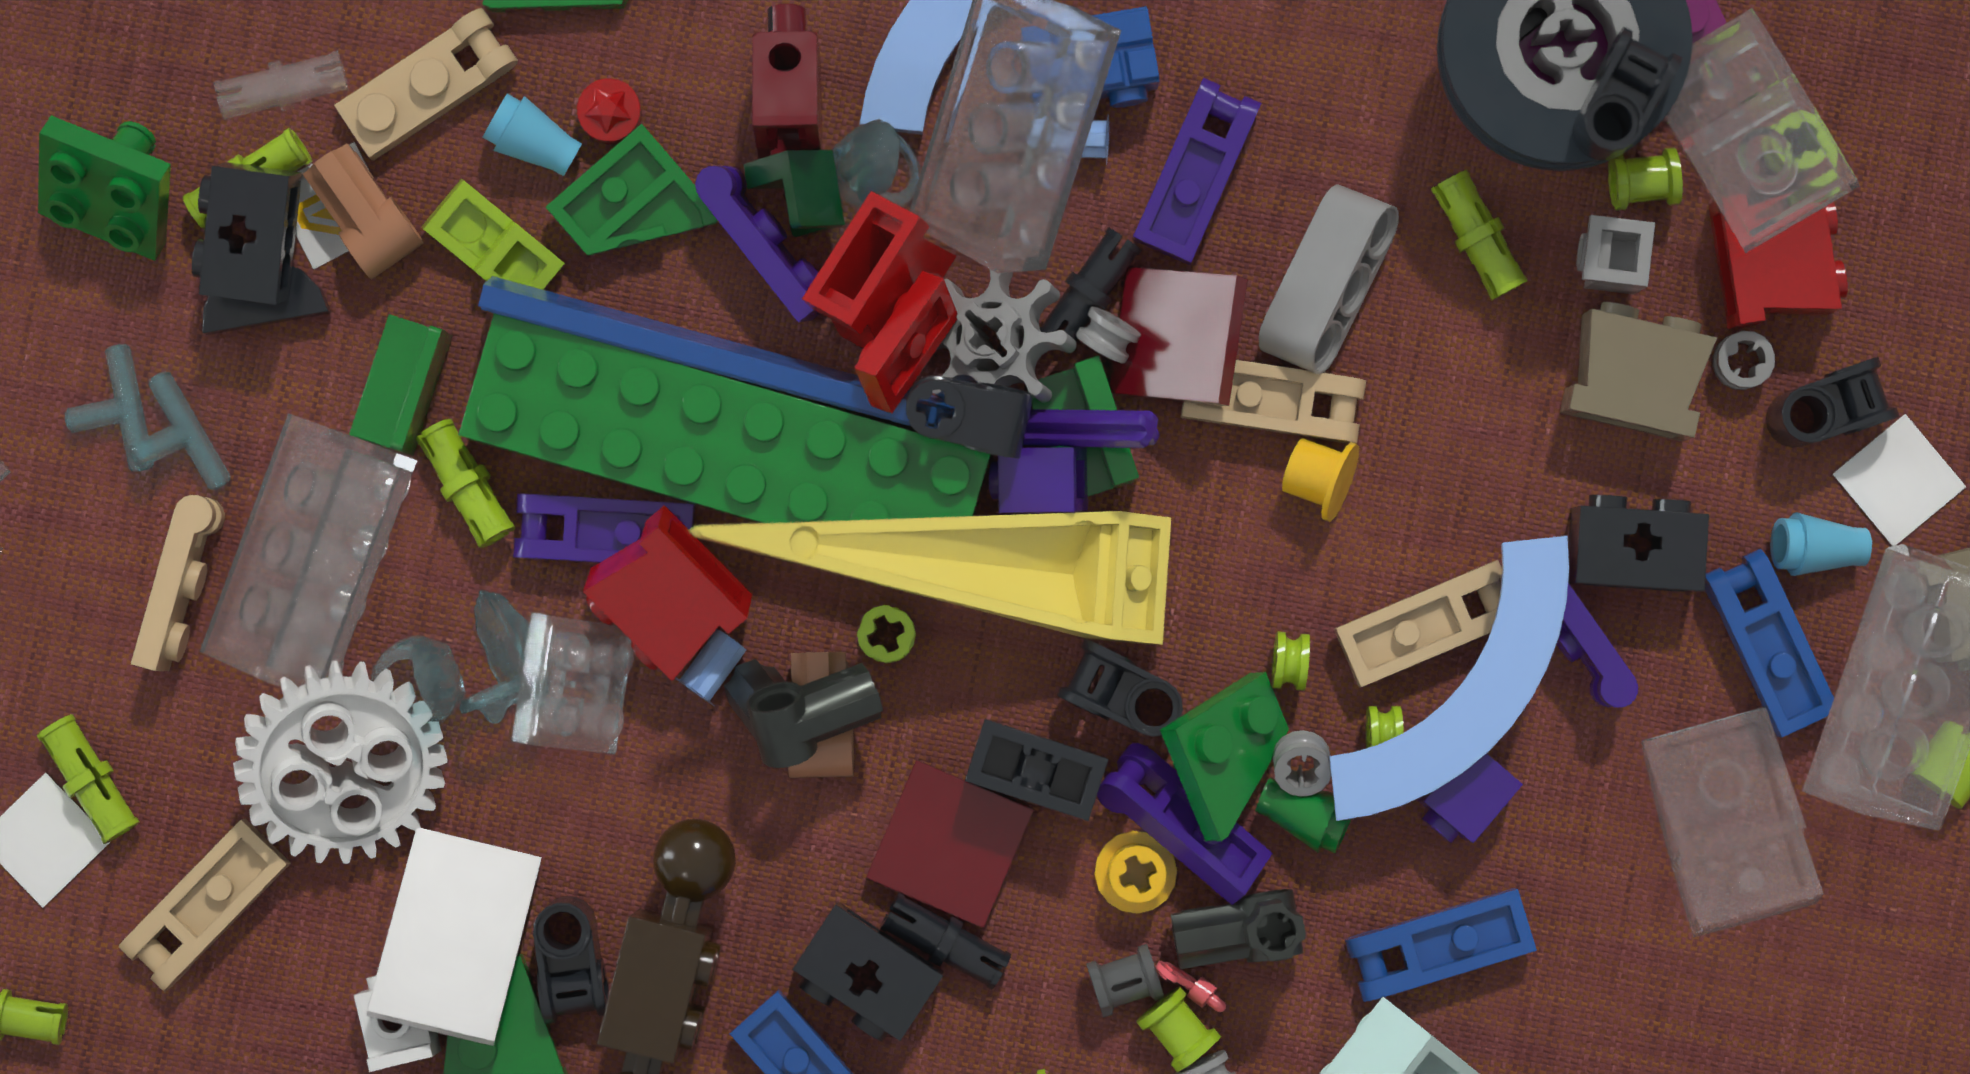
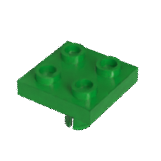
M51 115L39 132L38 214L50 218L54 223L62 227L75 228L107 241L121 251L134 252L155 261L164 248L167 238L171 164L149 155L156 147V138L151 131L139 123L132 121L121 123L116 135L111 140Z

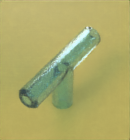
M127 344L110 346L105 350L114 398L67 408L64 413L66 426L69 431L76 433L120 423L129 470L132 472L149 470L154 466V460L131 348Z
M164 371L152 377L148 385L171 426L130 445L129 454L134 464L143 468L185 447L208 489L216 490L230 481L231 475L171 372Z

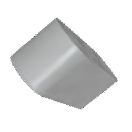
M1339 184L1329 189L1320 202L1264 317L1259 333V347L1261 351L1315 374H1321L1331 366L1393 241L1399 221L1397 207Z

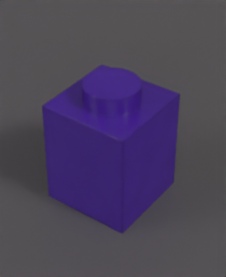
M1023 447L1020 458L998 456V461H992L990 464L989 490L992 499H999V513L1078 512L1088 510L1087 447Z
M1486 753L1462 774L1435 791L1416 800L1428 809L1422 820L1446 841L1452 843L1459 835L1463 840L1474 843L1523 784Z

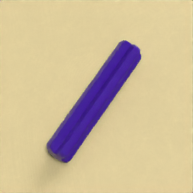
M1031 409L1023 446L1145 448L1147 445L1156 444L1160 434L1157 429L1158 418L1151 411Z

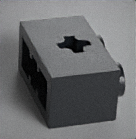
M225 162L213 165L211 176H203L199 189L198 209L201 214H207L204 240L198 239L196 241L192 256L193 277L200 278L199 295L273 305L289 299L302 172ZM245 220L246 228L255 230L257 238L254 241L245 243L243 246V237L233 234L232 227L233 224Z
M1589 495L1588 506L1571 508L1568 544L1569 584L1690 593L1705 591L1709 514L1691 513V501L1653 499L1652 510L1627 509L1628 497ZM1637 527H1639L1640 537L1651 539V550L1640 552L1636 560L1635 549L1623 547L1624 536L1635 534Z
M985 718L965 781L1089 821L1108 759Z
M837 901L792 969L803 976L798 983V986L803 991L827 1006H830L836 998L856 1012L851 1021L857 1027L881 1042L885 1040L888 1033L901 1041L942 979L944 973L943 970L839 901ZM868 960L874 961L878 965L875 976L882 982V985L877 989L873 985L868 984L862 992L856 990L852 986L855 975L847 968L851 962L862 967Z

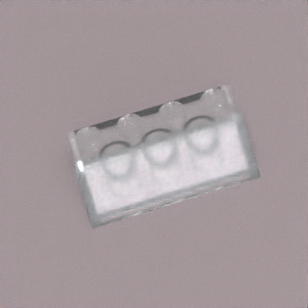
M972 0L909 210L920 216L930 226L926 234L996 273L1046 270L1120 37V29L1074 6L1052 0Z
M288 413L199 652L262 681L280 687V679L284 676L297 687L306 684L305 667L309 665L316 671L320 679L328 678L332 661L337 660L341 670H343L346 651L356 624L364 614L369 589L379 562L387 552L389 535L401 503L410 490L411 476L417 460Z
M1901 544L1888 547L1885 550L1802 792L1863 815L1939 831L1942 829L1970 750V567Z

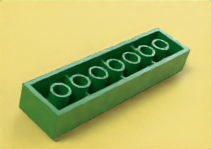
M495 313L458 434L474 442L759 524L974 516L990 461V454L952 442L928 438L917 432Z

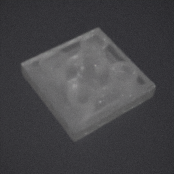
M531 613L511 742L616 755L618 737L624 725L623 705L628 674L634 661L631 640L615 625L610 626L596 622Z

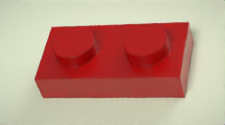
M922 271L908 292L903 293L898 298L892 315L875 339L868 342L863 348L854 369L871 406L892 414L957 321L956 316L958 313L944 278Z

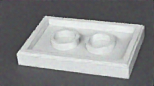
M416 827L367 1008V1016L494 1046L542 857Z

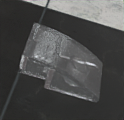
M1753 8L1692 43V56L1688 75L1675 104L1664 118V121L1745 253L1860 187L1856 176Z
M1766 707L1642 740L1641 745L1657 814L1693 937L1817 904L1824 893L1803 834L1806 824Z

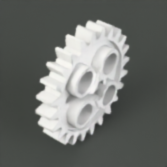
M336 660L331 663L328 678L320 679L310 665L306 666L304 674L306 684L297 687L284 676L280 679L284 697L278 700L264 693L259 696L261 709L265 717L254 714H246L244 717L246 731L251 736L236 738L237 755L243 759L233 763L235 780L244 782L238 787L241 805L253 804L249 809L253 826L269 822L266 830L270 843L274 844L289 835L290 853L295 857L303 851L307 844H310L314 847L317 863L324 861L330 848L339 849L340 857L344 864L350 862L353 847L362 846L365 853L371 859L375 858L376 840L383 837L395 848L400 846L396 828L403 825L416 831V827H421L415 809L434 811L436 808L433 794L428 789L444 787L443 773L437 766L447 763L444 746L436 744L443 739L439 721H429L433 714L427 700L418 701L413 704L416 695L410 682L399 686L393 691L394 682L391 670L385 669L374 681H371L368 678L365 662L360 661L354 669L352 676L348 677L343 676L341 667ZM331 715L342 719L341 723L332 730L320 731L311 727L316 720L323 716ZM293 739H297L299 741L304 742L306 745L288 743ZM383 741H393L399 744L398 748L388 755L379 756L370 753L374 745ZM346 758L352 759V763L349 762V761H346L345 759H346ZM329 763L336 765V767H330ZM295 770H304L312 774L306 781L300 784L293 785L282 781L286 774ZM375 780L382 782L392 781V783L388 786H383L376 783ZM352 795H363L369 798L364 805L358 808L349 809L340 806L344 799Z

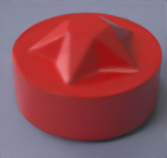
M604 78L594 81L583 90L577 103V116L580 125L592 139L603 144H618L640 125L642 106L636 93L628 84L618 79Z

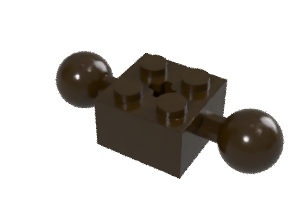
M703 819L682 820L670 826L661 835L654 849L653 867L659 883L667 891L662 912L658 913L640 908L628 917L597 1045L626 1052L622 1071L616 1074H661L664 1061L674 1063L684 1049L692 1051L694 1044L698 1042L706 1012L705 1006L695 1004L700 985L708 987L709 982L713 981L722 944L711 942L714 926L699 923L704 900L716 896L728 885L736 865L735 850L729 836L719 826Z

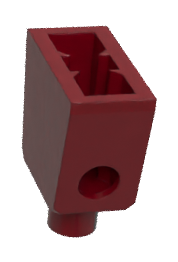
M777 4L769 7L768 32H757L752 37V127L759 159L787 150H823L821 58L818 35L816 32L806 31V9L800 5Z

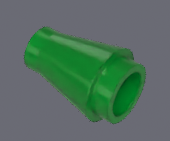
M1272 777L1268 779L1255 810L1256 813L1268 817L1317 853H1319L1321 848L1336 853L1351 822V819L1336 821L1333 792L1321 790L1309 796H1296L1281 789Z

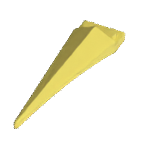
M1124 511L704 525L695 526L688 530L698 538L1086 639L1163 645L1171 531L1170 517Z

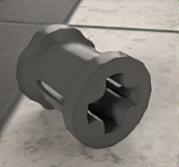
M1147 944L1138 946L1137 954L1103 965H1099L1096 961L1086 963L1103 1018L1113 1015L1115 1007L1151 996L1155 1001L1164 998Z

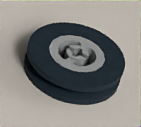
M1447 0L1441 15L1437 38V62L1445 94L1458 118L1470 133L1489 149L1510 161L1532 168L1553 171L1578 170L1605 163L1609 160H1595L1582 153L1578 149L1573 137L1575 119L1596 79L1585 80L1580 74V69L1592 57L1597 47V42L1578 45L1568 58L1564 57L1561 47L1541 48L1533 57V62L1542 73L1553 77L1555 84L1552 85L1538 78L1525 64L1519 47L1520 25L1524 17L1531 10L1541 8L1547 13L1548 18L1536 31L1531 41V46L1550 43L1559 30L1564 31L1566 41L1586 40L1595 30V26L1587 15L1574 10L1572 4H1576L1590 11L1602 25L1608 42L1607 52L1622 27H1626L1633 31L1632 39L1666 57L1675 53L1683 58L1672 83L1658 106L1651 113L1641 135L1623 152L1625 153L1646 137L1666 117L1684 86L1689 71L1693 43L1692 23L1686 0ZM1607 111L1596 112L1593 124L1597 134L1608 141L1621 140L1623 130L1620 120L1613 113Z

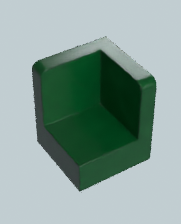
M787 150L743 164L747 189L784 188L791 233L794 237H805L845 225L833 150Z

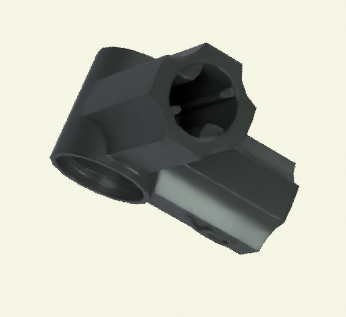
M756 659L735 666L733 677L724 685L729 705L757 741L762 763L773 768H787L808 760L815 754L818 742L881 719V712L883 711L879 693L869 671L862 663L799 686L796 683L786 682L775 667H766Z
M1293 889L1245 895L1233 905L1207 906L1170 914L1180 969L1246 958L1247 962L1280 961L1304 953L1302 941L1306 939L1303 917L1296 910Z

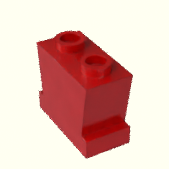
M1822 183L1748 206L1746 194L1721 197L1708 205L1728 330L1755 326L1766 320L1765 314L1829 315L1842 309L1841 298H1846L1848 293L1847 275L1843 262L1841 260L1834 261L1831 235H1836L1838 230L1837 211L1831 197H1824Z
M870 191L802 297V300L813 310L830 318L841 337L864 348L868 342L875 339L892 315L898 298L903 293L908 292L922 271L943 278L957 256L923 238L930 226L920 216Z
M664 505L646 520L640 539L590 568L583 593L586 595L589 608L599 620L610 626L615 624L631 640V647L634 653L645 666L652 670L659 668L673 681L719 626L729 634L747 619L752 594Z

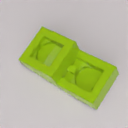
M462 178L421 226L423 230L473 269L485 281L494 276L543 290L565 264Z

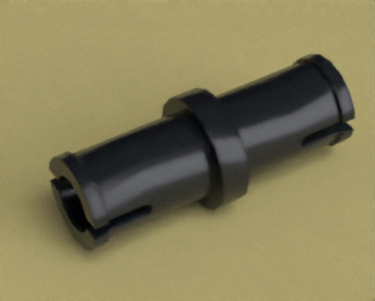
M1108 227L1105 230V235L1078 274L1071 271L1064 281L1069 287L1040 327L1041 332L1050 333L1058 331L1063 323L1068 321L1069 324L1064 331L1077 342L1076 333L1079 327L1085 328L1091 322V318L1088 316L1090 308L1093 306L1101 307L1104 310L1108 309L1113 301L1109 294L1134 258L1142 250L1127 239L1113 260H1109L1110 255L1123 237Z
M897 894L888 909L892 912L885 915L880 925L882 931H888L928 953V961L937 966L945 962L985 984L991 990L996 986L1003 973L981 962V960L1001 970L1002 967H1007L1011 958L1010 952L1003 951L962 929L963 921L953 916L946 920L905 898V895ZM894 913H896V914H898V915L904 917L905 919L909 920L910 922H908V921H906V920L900 918L899 916L895 915Z

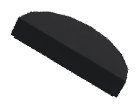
M292 266L289 299L279 304L273 305L209 296L203 308V334L212 335L330 314L332 312L325 294L318 284L303 270Z

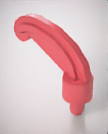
M1159 960L1155 967L1162 978L1165 980L1169 979L1174 983L1177 982L1189 990L1187 997L1201 1008L1207 1004L1217 1012H1223L1226 1009L1225 1002L1215 995L1217 987L1204 977L1196 980L1187 972L1169 962Z

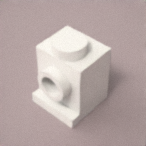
M376 975L366 978L369 989L355 994L354 999L368 1054V1059L366 1060L369 1072L433 1057L439 1053L441 1046L437 1032L402 1025L399 1030L392 1031L383 1025L382 1019L367 1016V1008Z

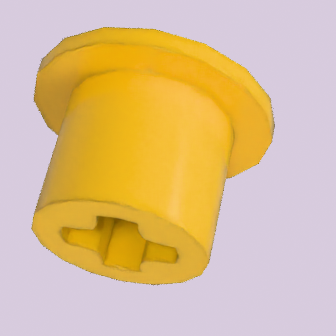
M1304 438L1300 439L1287 464L1282 482V491L1321 505L1322 519L1331 522L1341 509L1351 486L1357 467L1359 446L1350 442L1343 452Z
M1130 831L1118 834L1104 845L1097 857L1094 874L1098 890L1109 904L1121 911L1139 914L1154 910L1168 899L1175 887L1177 867L1174 855L1147 832Z

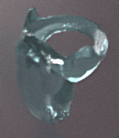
M876 119L866 124H861L833 147L840 197L858 210L870 191L903 208L917 195L921 183L919 161L914 150L895 132L894 127L890 123ZM900 152L904 155L909 166L910 179L903 191L889 193L886 191L891 187L896 175Z
M480 590L474 607L475 625L486 652L488 664L498 683L462 699L459 710L461 714L476 709L480 710L490 723L496 724L503 719L507 708L512 704H521L528 708L542 707L548 701L553 676L538 649L534 633L527 619L518 613L508 599L502 595Z
M419 635L404 638L381 654L373 666L370 680L374 681L382 671L388 669L399 660H413L414 679L422 698L433 714L429 721H439V724H442L466 698V690L459 665L454 659L450 646L445 642Z

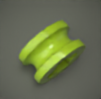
M1276 632L1272 660V688H1281L1284 683L1290 682L1294 684L1296 690L1305 691L1310 657L1309 634H1300L1298 639L1291 640L1286 636V632Z
M1377 706L1367 707L1366 748L1379 745L1404 733L1401 706H1391L1390 711L1387 713L1379 712Z

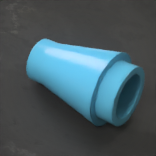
M508 93L482 137L496 145L493 150L495 152L553 170L563 177L582 145L581 142L570 137L525 96L520 101Z
M1795 512L1789 518H1779L1775 522L1770 541L1771 558L1777 569H1787L1792 576L1847 566H1865L1871 557L1872 538L1867 528L1850 527Z

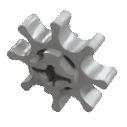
M993 259L989 262L991 278L989 287L978 297L965 298L962 290L949 279H944L958 315L956 316L957 321L937 348L948 349L951 357L949 368L941 376L1006 387L1016 383H1024L1028 391L1034 394L1036 399L1042 403L1048 402L1052 398V392L1038 381L1035 374L1038 359L1050 350L1056 349L1071 353L1076 349V341L1064 330L1044 333L1041 332L1039 327L1041 313L1047 306L1059 300V290L1049 281L1042 279L1029 295L1024 298H1011L1009 285L1013 271L1000 259ZM985 325L997 332L996 334L1001 340L1000 344L1007 350L1005 357L993 349L989 336L983 331ZM932 391L935 395H937L945 401L943 391Z

